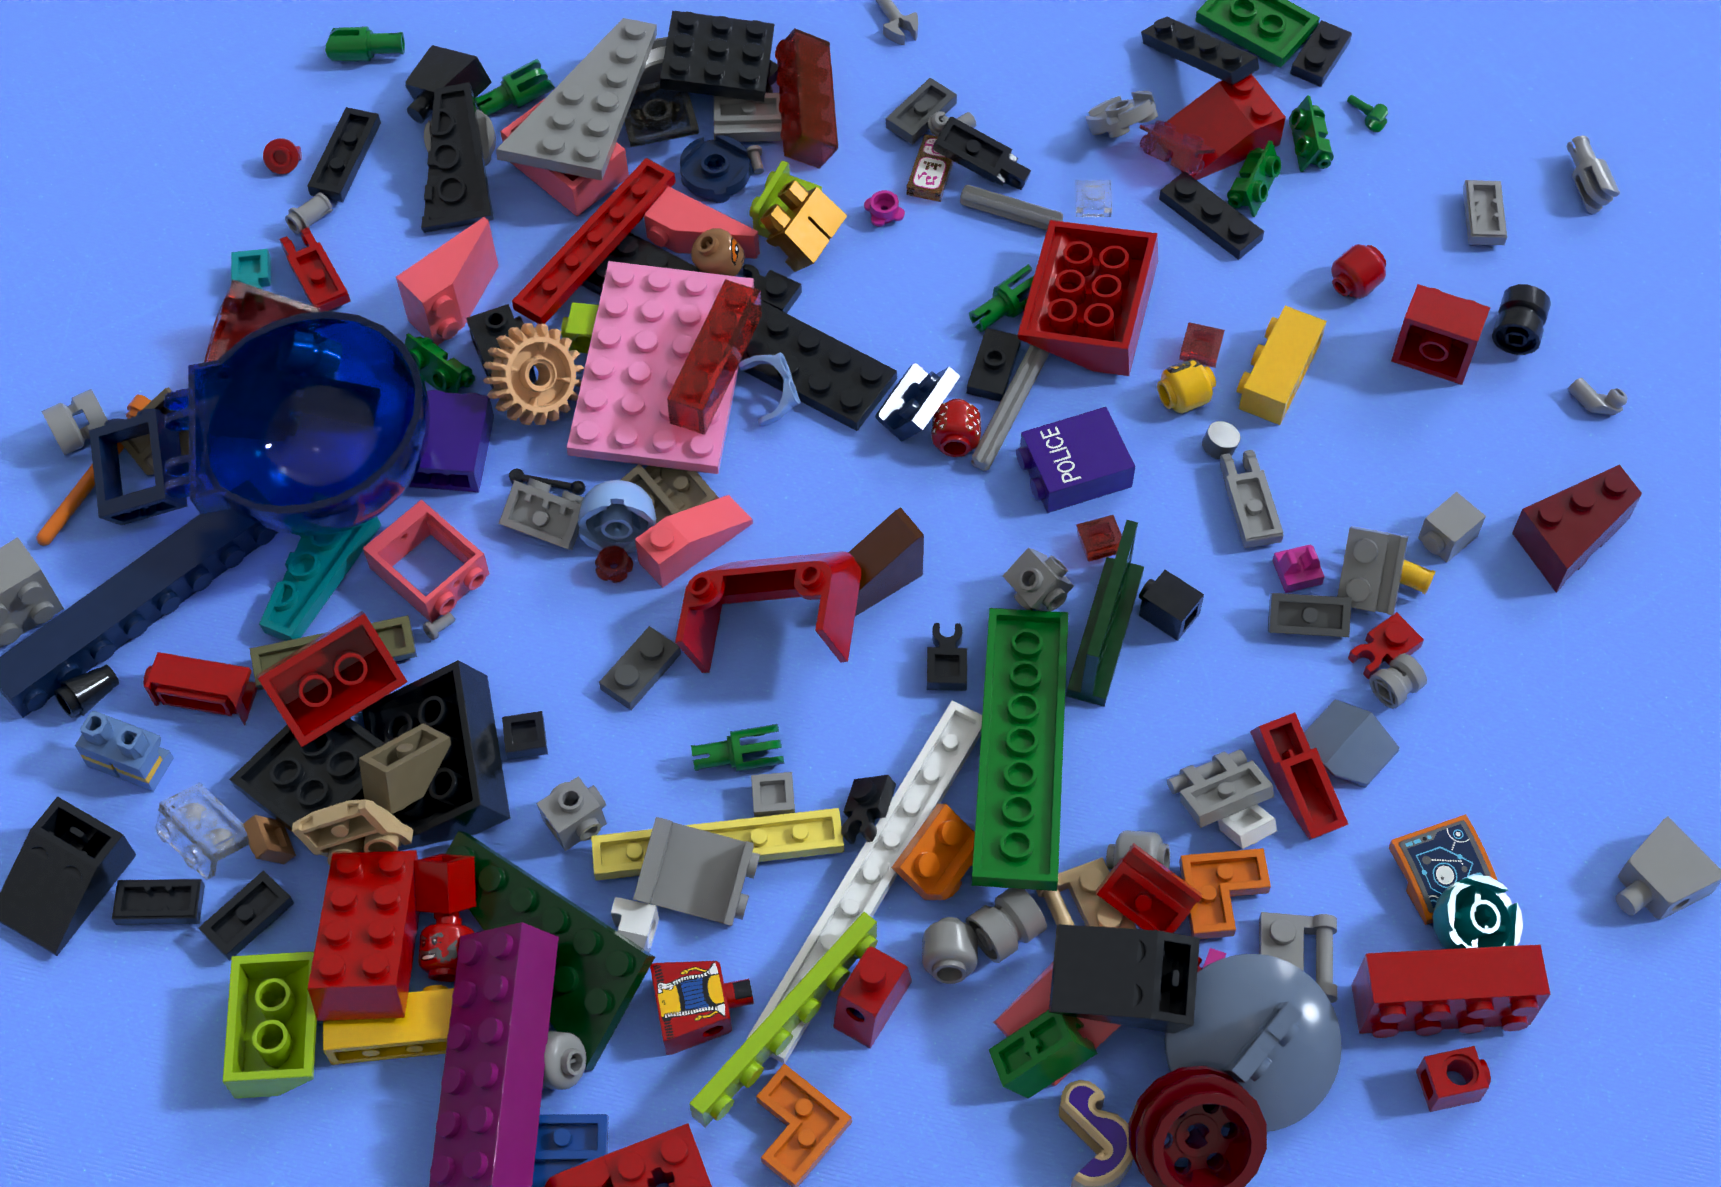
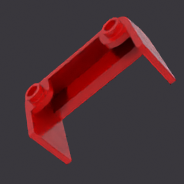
M839 551L729 562L695 575L686 586L675 643L702 673H710L722 604L802 597L807 600L820 599L815 631L840 663L848 662L861 580V567L850 553Z

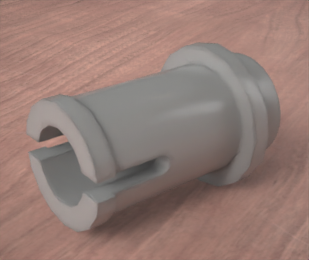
M319 192L300 207L290 208L288 215L285 216L286 223L296 234L301 233L300 230L307 227L310 230L312 224L333 211L332 205L328 198Z

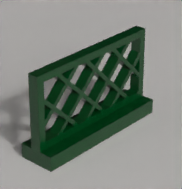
M1126 520L1115 559L1106 557L1067 687L1066 697L1105 707L1144 572V566L1131 563L1138 522Z

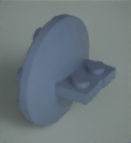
M1241 954L1222 958L1197 972L1194 1026L1177 1033L1165 1032L1164 1035L1165 1054L1170 1072L1181 1067L1207 1066L1228 1073L1258 1102L1267 1123V1132L1293 1125L1314 1111L1329 1093L1338 1073L1341 1060L1340 1027L1334 1008L1325 992L1307 973L1297 966L1280 958L1262 954ZM1203 1104V1109L1207 1111L1212 1110L1216 1104ZM1230 1122L1224 1124L1223 1127L1230 1128Z

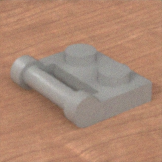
M1261 912L1259 917V954L1280 958L1304 971V934L1316 935V983L1325 992L1331 1003L1337 1001V985L1333 984V934L1337 933V918L1329 914L1304 916Z

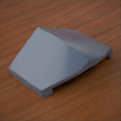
M1336 699L1304 732L1310 748H1317L1323 765L1333 776L1356 782L1358 786L1363 788L1370 784L1400 749L1372 712Z

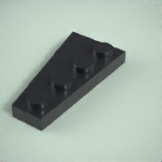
M468 82L435 88L431 122V149L428 152L427 162L429 166L428 180L424 193L425 210L421 223V229L424 233L474 224L483 217L488 221L494 220L472 86Z

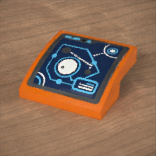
M1466 814L1390 841L1389 850L1408 882L1406 892L1425 925L1433 923L1432 917L1437 899L1451 884L1472 875L1489 876L1497 880L1482 842Z

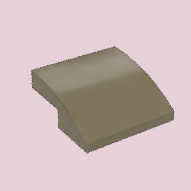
M638 464L620 479L640 486L650 496L655 509L656 523L667 516L719 498L696 471L647 466L644 469Z

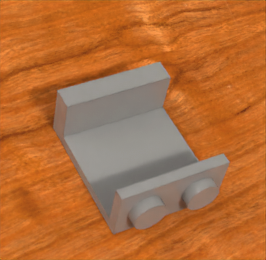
M656 817L633 900L732 926L734 918L743 920L749 895L741 892L745 878L754 879L760 854L753 852L754 843L733 839Z

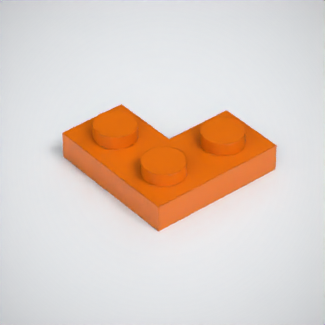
M1264 848L1180 856L1179 865L1182 879L1202 895V899L1193 906L1188 915L1192 937L1208 939L1234 936L1236 926L1230 897L1267 894L1270 891L1271 885Z
M785 1063L756 1096L757 1103L787 1126L761 1156V1161L791 1187H799L851 1125L852 1117Z

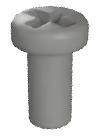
M759 145L749 146L746 150L748 158L751 160L753 171L755 174H761L764 172L760 157L763 153L762 148Z
M448 612L432 623L429 621L425 622L423 630L431 640H435L439 637L438 633L455 622V618Z

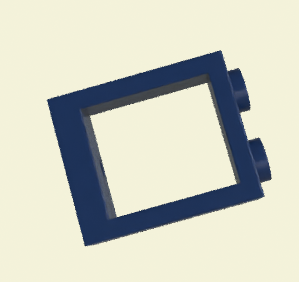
M144 409L139 411L135 417L111 419L106 421L104 426L89 430L99 518L122 526L188 507L177 419L161 413L158 409ZM150 434L156 486L123 495L117 443Z

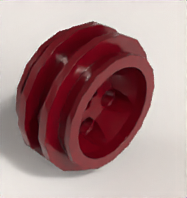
M1207 1066L1181 1067L1157 1078L1138 1098L1128 1123L1129 1150L1139 1172L1152 1187H1245L1257 1174L1267 1150V1123L1258 1102L1228 1073ZM1203 1104H1216L1212 1110L1207 1111L1203 1109ZM1230 1122L1228 1135L1223 1136L1221 1128L1224 1124ZM1193 1125L1194 1128L1189 1132L1187 1129ZM1168 1135L1170 1140L1167 1144L1164 1145L1166 1136ZM1216 1153L1211 1159L1207 1160L1210 1154ZM1179 1158H1188L1187 1167L1174 1166Z

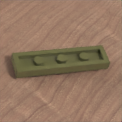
M408 615L371 623L395 661L417 657ZM325 633L249 648L255 684L258 690H263L264 688L259 682L257 674Z

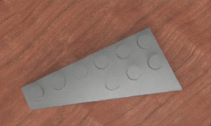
M623 18L496 149L497 160L602 181L657 36V24Z

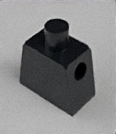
M432 45L405 81V87L414 100L407 107V113L416 122L423 123L433 112L435 88L470 82L475 99L492 82L477 56Z

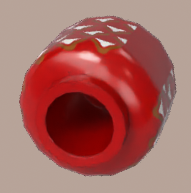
M952 399L942 403L932 417L931 438L933 444L943 454L950 457L965 456L978 446L981 437V416L979 410L962 399Z

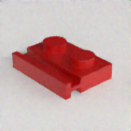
M1135 843L1130 846L1126 855L1119 860L1096 889V895L1143 930H1158L1174 933L1190 914L1193 906L1202 899L1199 891Z

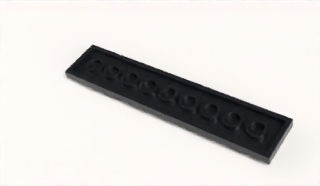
M629 233L581 286L601 296L608 261L695 272L701 271L683 259ZM752 296L740 362L756 355H775L781 352L787 361L800 401L858 431L897 380V370ZM759 364L750 369L742 370L783 392V377L774 366Z

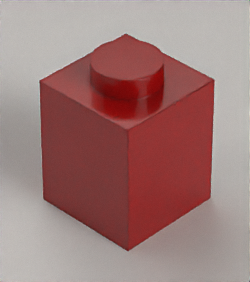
M438 854L414 861L416 911L434 913V919L442 916L459 917V911L476 907L474 856Z

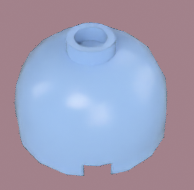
M623 480L605 481L595 485L583 498L578 515L580 538L589 547L605 553H610L611 547L623 548V553L637 551L635 538L656 524L655 509L650 496L640 486Z

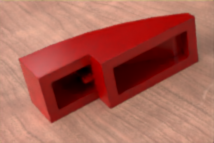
M1295 712L1260 725L1250 731L1272 780L1309 840L1349 825L1317 748H1310Z

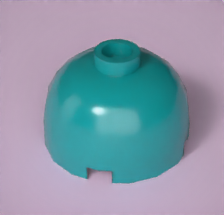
M1472 875L1451 884L1437 899L1432 918L1435 935L1444 949L1518 945L1523 930L1522 913L1518 903L1512 904L1510 898L1504 893L1508 889L1503 883L1489 876Z

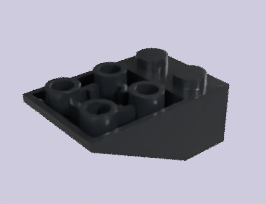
M57 796L30 829L0 891V922L58 956L132 862L136 853L122 833Z
M1058 924L1056 928L1049 1013L1166 1033H1177L1194 1026L1200 938L1158 930Z

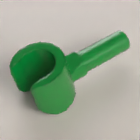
M1354 95L1348 97V103L1367 115L1364 121L1371 131L1380 132L1388 123L1385 118L1388 115V109L1384 104H1376L1373 107Z

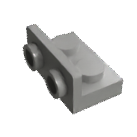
M529 478L527 485L514 480L498 524L572 551L579 534L578 515L584 497L565 490L562 497L549 493L551 485Z

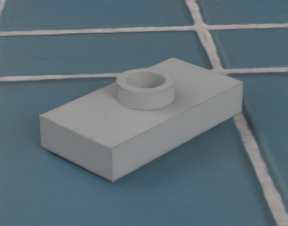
M1465 180L1463 198L1468 244L1505 245L1507 230L1501 181Z

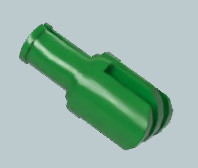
M368 26L339 27L331 30L325 52L332 61H370L374 54H404L405 39L403 32L373 33Z
M535 59L502 76L501 86L480 97H476L474 101L480 111L490 116L511 104L513 107L517 106V108H520L554 90L555 87L548 80L545 70L541 68L540 61Z
M1029 264L995 286L993 297L969 312L972 324L979 320V324L975 326L977 330L983 332L1006 315L1014 318L1025 310L1028 298L1022 302H1019V299L1030 292L1034 276L1013 290L1010 287L1032 271V267Z
M778 724L730 731V736H727L725 741L691 745L692 756L710 755L708 758L693 760L694 770L699 771L700 769L731 764V767L736 768L737 772L785 764L783 756L765 757L743 762L742 758L743 754L782 748L781 740L740 745V738L779 732Z

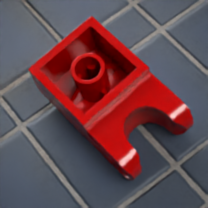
M689 1123L562 1171L550 1177L544 1187H656L661 1183H667L669 1187H712Z

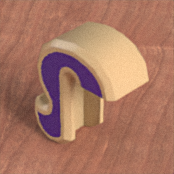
M1084 1080L1074 1081L1065 1086L1061 1095L1059 1118L1097 1155L1074 1176L1071 1187H1116L1121 1183L1133 1162V1157L1129 1150L1128 1123L1118 1114L1101 1110L1105 1098L1103 1091L1095 1084Z

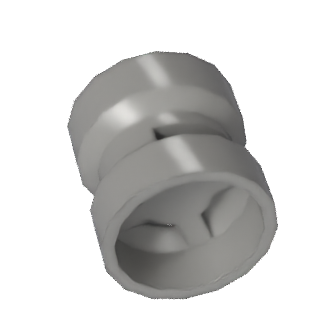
M1403 653L1390 662L1388 669H1380L1369 679V684L1381 703L1391 709H1395L1406 701L1407 694L1417 693L1427 684V677L1421 665L1413 657Z

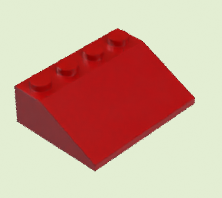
M1050 220L1018 331V339L1094 372L1130 376L1158 264V233Z

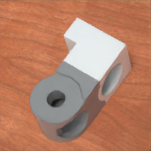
M615 897L611 915L614 926H618L617 932L650 953L659 922L656 905Z

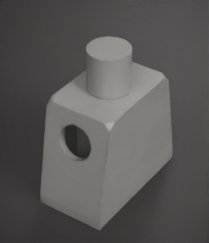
M1667 816L1630 857L1618 874L1619 880L1626 888L1616 895V902L1628 915L1633 916L1646 907L1655 918L1664 919L1712 894L1721 883V869Z

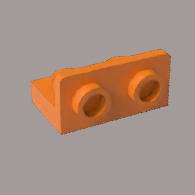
M937 804L891 868L924 900H946L960 889L962 877L973 866L975 831L947 804Z

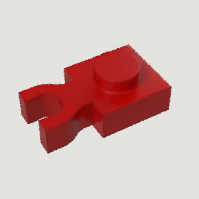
M1396 612L1369 631L1365 639L1368 644L1356 646L1350 651L1348 659L1352 663H1355L1360 658L1370 660L1371 664L1367 665L1363 672V675L1370 679L1379 670L1381 663L1385 661L1390 666V662L1399 654H1413L1421 648L1424 639Z

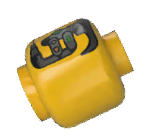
M1188 359L1168 367L1162 372L1161 381L1157 383V391L1163 405L1167 409L1172 408L1175 412L1183 414L1204 406L1211 401L1213 395L1212 388L1216 386V379L1208 366L1204 367L1199 361Z

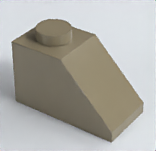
M423 723L360 757L359 765L364 800L374 801L376 805L394 814L424 797L451 745L450 737Z

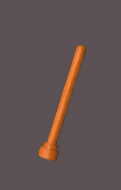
M137 394L127 406V419L135 417L151 400ZM117 443L118 455L124 449L121 443ZM93 463L36 536L38 544L42 546L49 545L95 487Z

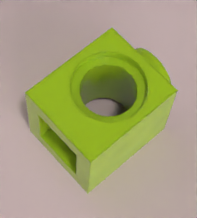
M572 302L569 317L564 316L561 325L562 338L572 340L569 351L577 350L579 353L588 354L599 305Z

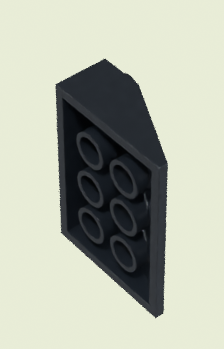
M457 660L384 696L362 710L365 729L385 744L423 723L449 736L451 740V745L424 797L411 803L405 809L392 814L401 823L413 829L412 843L407 845L401 843L398 851L455 838L458 831L475 835L511 819L487 675Z

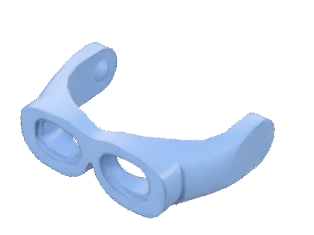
M781 352L775 355H756L739 362L740 370H747L759 364L772 365L778 370L784 380L783 393L778 407L772 413L760 417L757 420L759 426H766L778 421L794 406L800 404L787 361Z

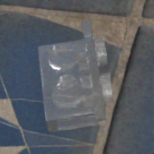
M200 782L159 803L155 826L159 838L164 843L173 847L183 857L188 867L196 870L206 880L215 876L219 860L249 845V839L243 823Z

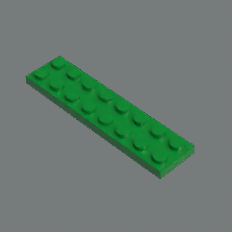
M989 608L972 886L1057 891L1068 612Z

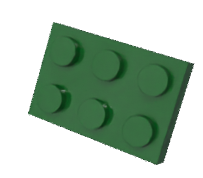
M1207 0L1196 12L1195 18L1197 23L1280 68L1309 38L1320 20V17L1288 0Z

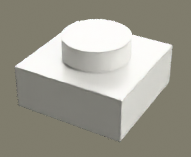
M1258 804L1218 820L1219 830L1242 849L1277 832L1275 818Z

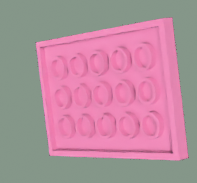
M608 261L567 443L568 456L719 474L754 290V278Z

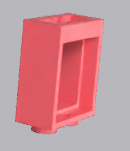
M423 500L417 502L363 547L369 568L431 623L441 615H446L452 611L459 599L470 590L480 587L485 581L486 576L490 574L484 553ZM432 535L463 562L464 565L425 596L392 566L428 536Z

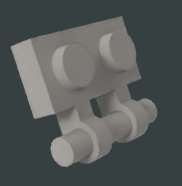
M1241 749L1229 754L1225 751L1212 757V761L1196 768L1193 765L1180 769L1179 775L1167 779V785L1171 793L1176 794L1180 792L1182 805L1200 828L1274 797L1272 783L1253 760L1247 762V758Z

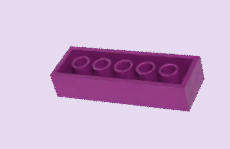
M523 922L460 936L429 1187H532L545 1069L544 1052L548 1041L558 936Z

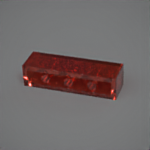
M794 28L785 40L782 39L778 43L775 50V58L778 65L777 85L779 86L780 94L779 112L781 113L782 123L780 136L783 140L784 156L820 169L838 150L830 42Z
M725 279L667 398L670 424L703 435L706 434L762 317L760 290Z

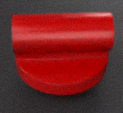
M274 139L264 148V163L274 173L287 174L296 168L299 160H302L301 147L296 146L288 139Z

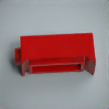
M157 652L153 665L146 669L143 681L144 688L155 706H159L161 701L163 705L227 716L237 714L244 725L258 690L255 682L248 681L252 672L249 667Z

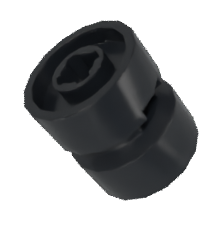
M1528 284L1510 286L1504 291L1498 311L1499 314L1492 332V340L1498 348L1514 355L1530 354L1539 348L1544 332L1543 325L1546 323L1551 306L1550 297L1545 291Z

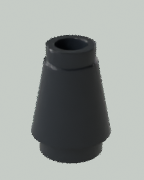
M106 664L101 668H96L62 681L61 687L55 690L54 694L58 703L69 717L73 718L78 714L84 716L114 687L119 685V680L114 671Z

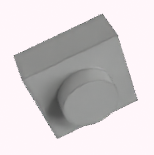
M792 772L751 775L754 817L795 813Z

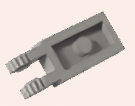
M1253 450L1244 451L1242 461L1246 473L1237 474L1232 456L1230 454H1222L1220 456V468L1244 548L1281 543L1284 536L1264 470H1260L1255 452Z

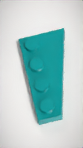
M315 493L311 502L313 510L309 520L303 521L298 532L301 538L295 552L289 553L285 563L287 571L283 580L276 583L259 623L264 633L284 641L303 636L363 552V547L370 542L381 527V523L376 515Z

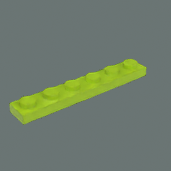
M863 912L689 1103L691 1115L698 1123L706 1128L713 1119L716 1121L721 1120L733 1106L734 1099L732 1098L743 1086L749 1088L757 1081L764 1070L762 1064L773 1053L777 1056L785 1050L793 1038L791 1032L802 1021L806 1024L817 1014L822 1005L820 1000L829 990L836 992L845 983L850 974L848 969L858 958H862L869 946L875 948L878 943L876 939V920L866 912Z

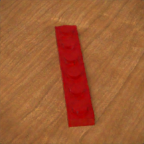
M645 158L512 300L513 309L537 324H545L643 219L644 214L668 186L672 187L676 183L675 173Z

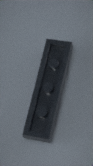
M1168 16L1158 19L1153 25L1141 31L1143 44L1231 85L1236 84L1259 69L1257 56Z

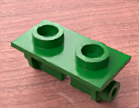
M1307 95L1289 117V125L1292 130L1295 154L1297 155L1300 172H1303L1310 163L1317 165L1321 169L1328 168L1334 158L1330 141L1325 138L1328 135L1325 113L1319 106L1312 105L1311 96Z
M1268 141L1264 150L1255 148L1248 153L1239 171L1241 178L1236 177L1231 189L1227 193L1230 206L1233 208L1248 206L1252 217L1256 216L1260 206L1266 201L1268 191L1275 177H1278L1280 174L1281 160L1276 154L1272 141Z
M409 333L406 334L402 364L435 389L445 393H458L460 387L468 388L473 384L475 376L472 374L470 367L463 365L455 358L447 360L448 353L433 343L429 337L422 338L419 336L415 338Z

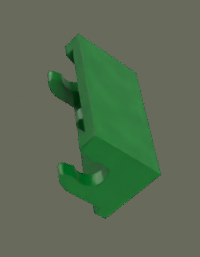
M1047 1010L990 1048L989 1053L1002 1086L1029 1099L1098 1054L1094 1044L1087 1038H1083L1078 1032L1079 1029L1084 1027L1083 1023L1077 1017L1049 1013V1010Z

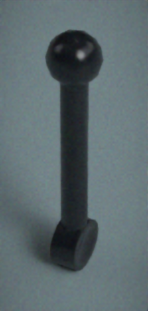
M513 469L509 473L512 484L514 480L528 483L529 478L551 485V487L571 490L576 495H582L586 488L582 481L569 483L525 475L521 469Z

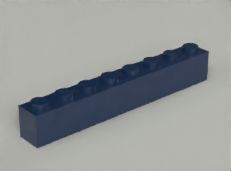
M244 482L0 657V692L22 718L32 711L42 708L55 695L54 691L61 687L62 681L84 674L98 663L108 660L117 649L128 641L141 636L149 626L164 615L174 612L197 591L206 589L219 575L229 568L239 565L244 557L259 546L269 543L281 531L274 510L247 482Z

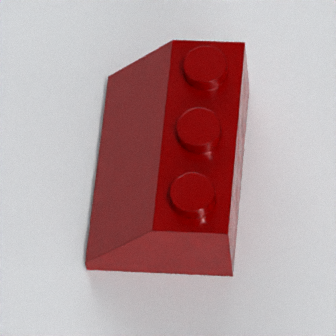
M363 611L257 674L259 682L301 747L408 682Z

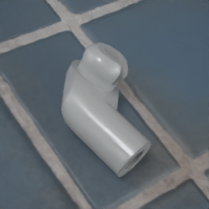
M942 111L934 113L928 120V127L931 133L937 137L949 117L945 116L946 113ZM970 112L956 118L973 128L977 126L976 120Z

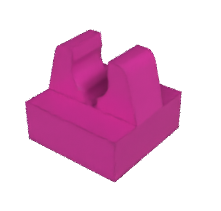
M1311 544L1274 553L1272 561L1285 593L1323 584L1325 576L1315 548Z

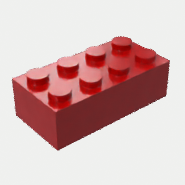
M416 850L332 853L307 988L317 1021L405 1018L420 911H416L414 861L419 860Z
M1541 944L1366 953L1351 984L1359 1034L1372 1033L1376 1038L1392 1037L1403 1031H1416L1417 1035L1429 1036L1440 1033L1442 1029H1459L1461 1033L1470 1034L1480 1032L1485 1027L1502 1026L1504 1031H1519L1531 1025L1551 995Z

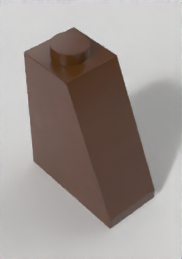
M901 507L895 510L848 552L861 567V580L855 616L923 575L924 534Z

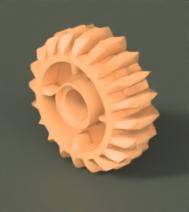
M525 323L521 326V330L518 327H512L508 330L509 337L499 336L496 338L501 349L490 348L487 350L494 358L493 362H485L483 365L487 370H492L491 377H486L483 380L485 384H493L494 386L487 396L490 399L500 398L495 408L503 412L507 410L508 419L516 421L519 418L523 425H530L533 421L536 425H545L547 419L549 421H557L560 419L559 411L568 413L571 410L567 400L576 401L578 399V395L573 389L574 386L580 387L582 380L576 379V372L583 371L584 367L582 365H575L574 360L581 353L577 350L568 351L572 340L569 338L560 339L561 331L558 329L548 331L546 324H537L534 327L532 323ZM533 365L536 366L539 374L534 384L529 378V371Z

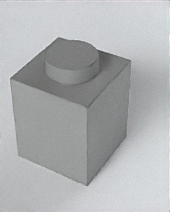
M1455 492L1425 518L1418 539L1422 541L1429 552L1438 555L1447 563L1478 537L1486 516L1458 492Z

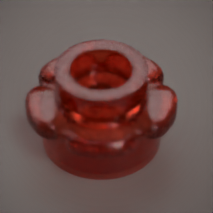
M608 546L599 552L595 560V565L597 566L596 574L603 581L621 582L627 578V573L632 571L633 560L623 548ZM613 564H617V565H618L616 568H611V567H610V566L613 565Z

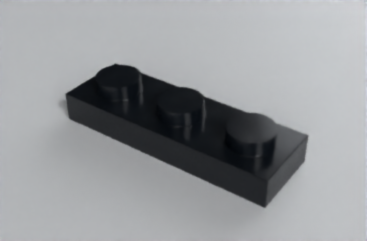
M348 107L345 108L307 185L311 196H315L320 192L330 200L344 202L381 124L379 114Z
M1185 171L1160 190V201L1238 260L1263 240L1264 230Z

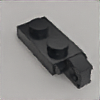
M954 117L948 119L932 150L1002 186L1006 183L1022 190L1031 173L1030 169L1017 163L1018 158L1011 153L1013 149Z

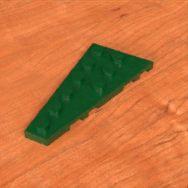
M458 831L446 854L474 856L476 907L469 908V911L482 929L485 931L523 922L559 937L550 1023L557 1032L572 1033L581 1040L586 1052L585 1070L593 1071L655 956L470 834Z

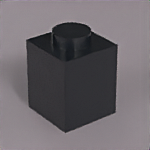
M1164 570L1156 581L1151 578L1143 586L1139 594V599L1142 600L1139 616L1178 641L1199 616L1204 594L1169 571Z

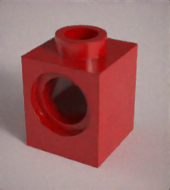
M1475 1046L1424 1056L1416 1070L1430 1112L1479 1102L1489 1089L1491 1083L1488 1065L1484 1059H1479ZM1454 1071L1462 1075L1466 1085L1453 1083L1448 1078L1447 1072Z

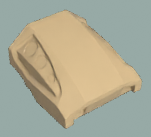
M366 799L348 800L311 812L294 822L292 826V832L314 855L328 857L329 865L332 853L398 851L401 843L403 845L410 844L413 837L412 828L401 823L389 811L376 805L374 801Z

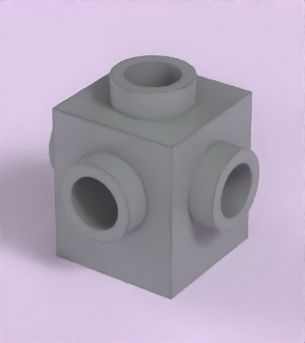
M1029 547L1003 575L1005 580L1017 592L1014 595L1015 600L1026 610H1056L1065 602L1067 593L1074 587L1065 576L1068 572L1067 568L1052 555L1048 558L1047 555Z
M579 776L570 782L559 784L551 791L550 795L536 803L544 823L565 851L580 841L590 840L591 836L597 835L601 828L607 824L602 811L607 805L602 795L594 785L587 788Z

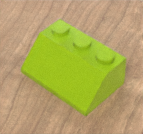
M314 951L231 957L223 1083L235 1099L280 1096L314 1079L317 1018L307 989Z

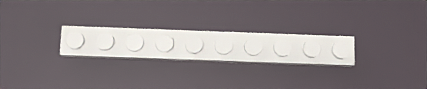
M953 700L950 702L893 796L886 818H880L876 824L877 834L872 842H865L747 1039L863 912H866L871 917L874 916L898 875L891 867L936 805L941 803L980 738L982 728L981 714ZM801 1021L791 1032L793 1038L785 1050L777 1056L772 1053L770 1057L783 1064L786 1063L810 1021L806 1024Z

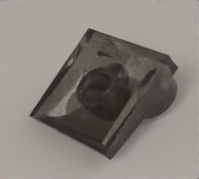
M660 81L637 86L623 124L630 147H640L699 134L698 123L688 92L660 89Z

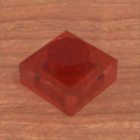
M1188 322L1179 360L1194 359L1202 365L1216 368L1225 330Z
M1114 515L1076 524L1077 535L1088 562L1116 555L1122 534Z

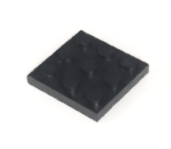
M672 10L660 76V89L764 102L775 24L758 20L750 21L728 18L726 16H712Z
M349 718L301 747L288 725H286L229 780L238 791L292 832L293 823L311 812L348 800H364L359 758L385 743Z

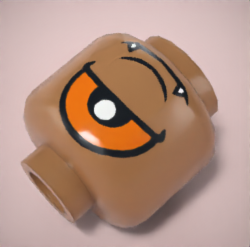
M712 228L703 232L697 237L691 250L693 263L704 273L736 276L743 267L745 260L743 248L729 232L721 228Z

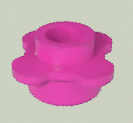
M878 191L864 202V208L870 212L872 216L871 223L874 226L881 227L893 220L901 221L905 216L904 209L899 207L898 196L891 191Z

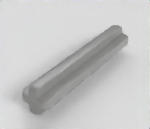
M965 185L961 192L960 203L964 206L1047 230L1050 220L1063 221V214L1059 211L975 186Z

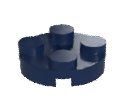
M715 135L716 140L705 142L704 137L696 139L681 154V182L690 192L699 197L711 199L715 203H724L729 200L731 195L742 190L749 181L751 168L747 150L739 141L728 136ZM718 164L722 165V169L716 171L709 170L708 167L709 165L714 167Z

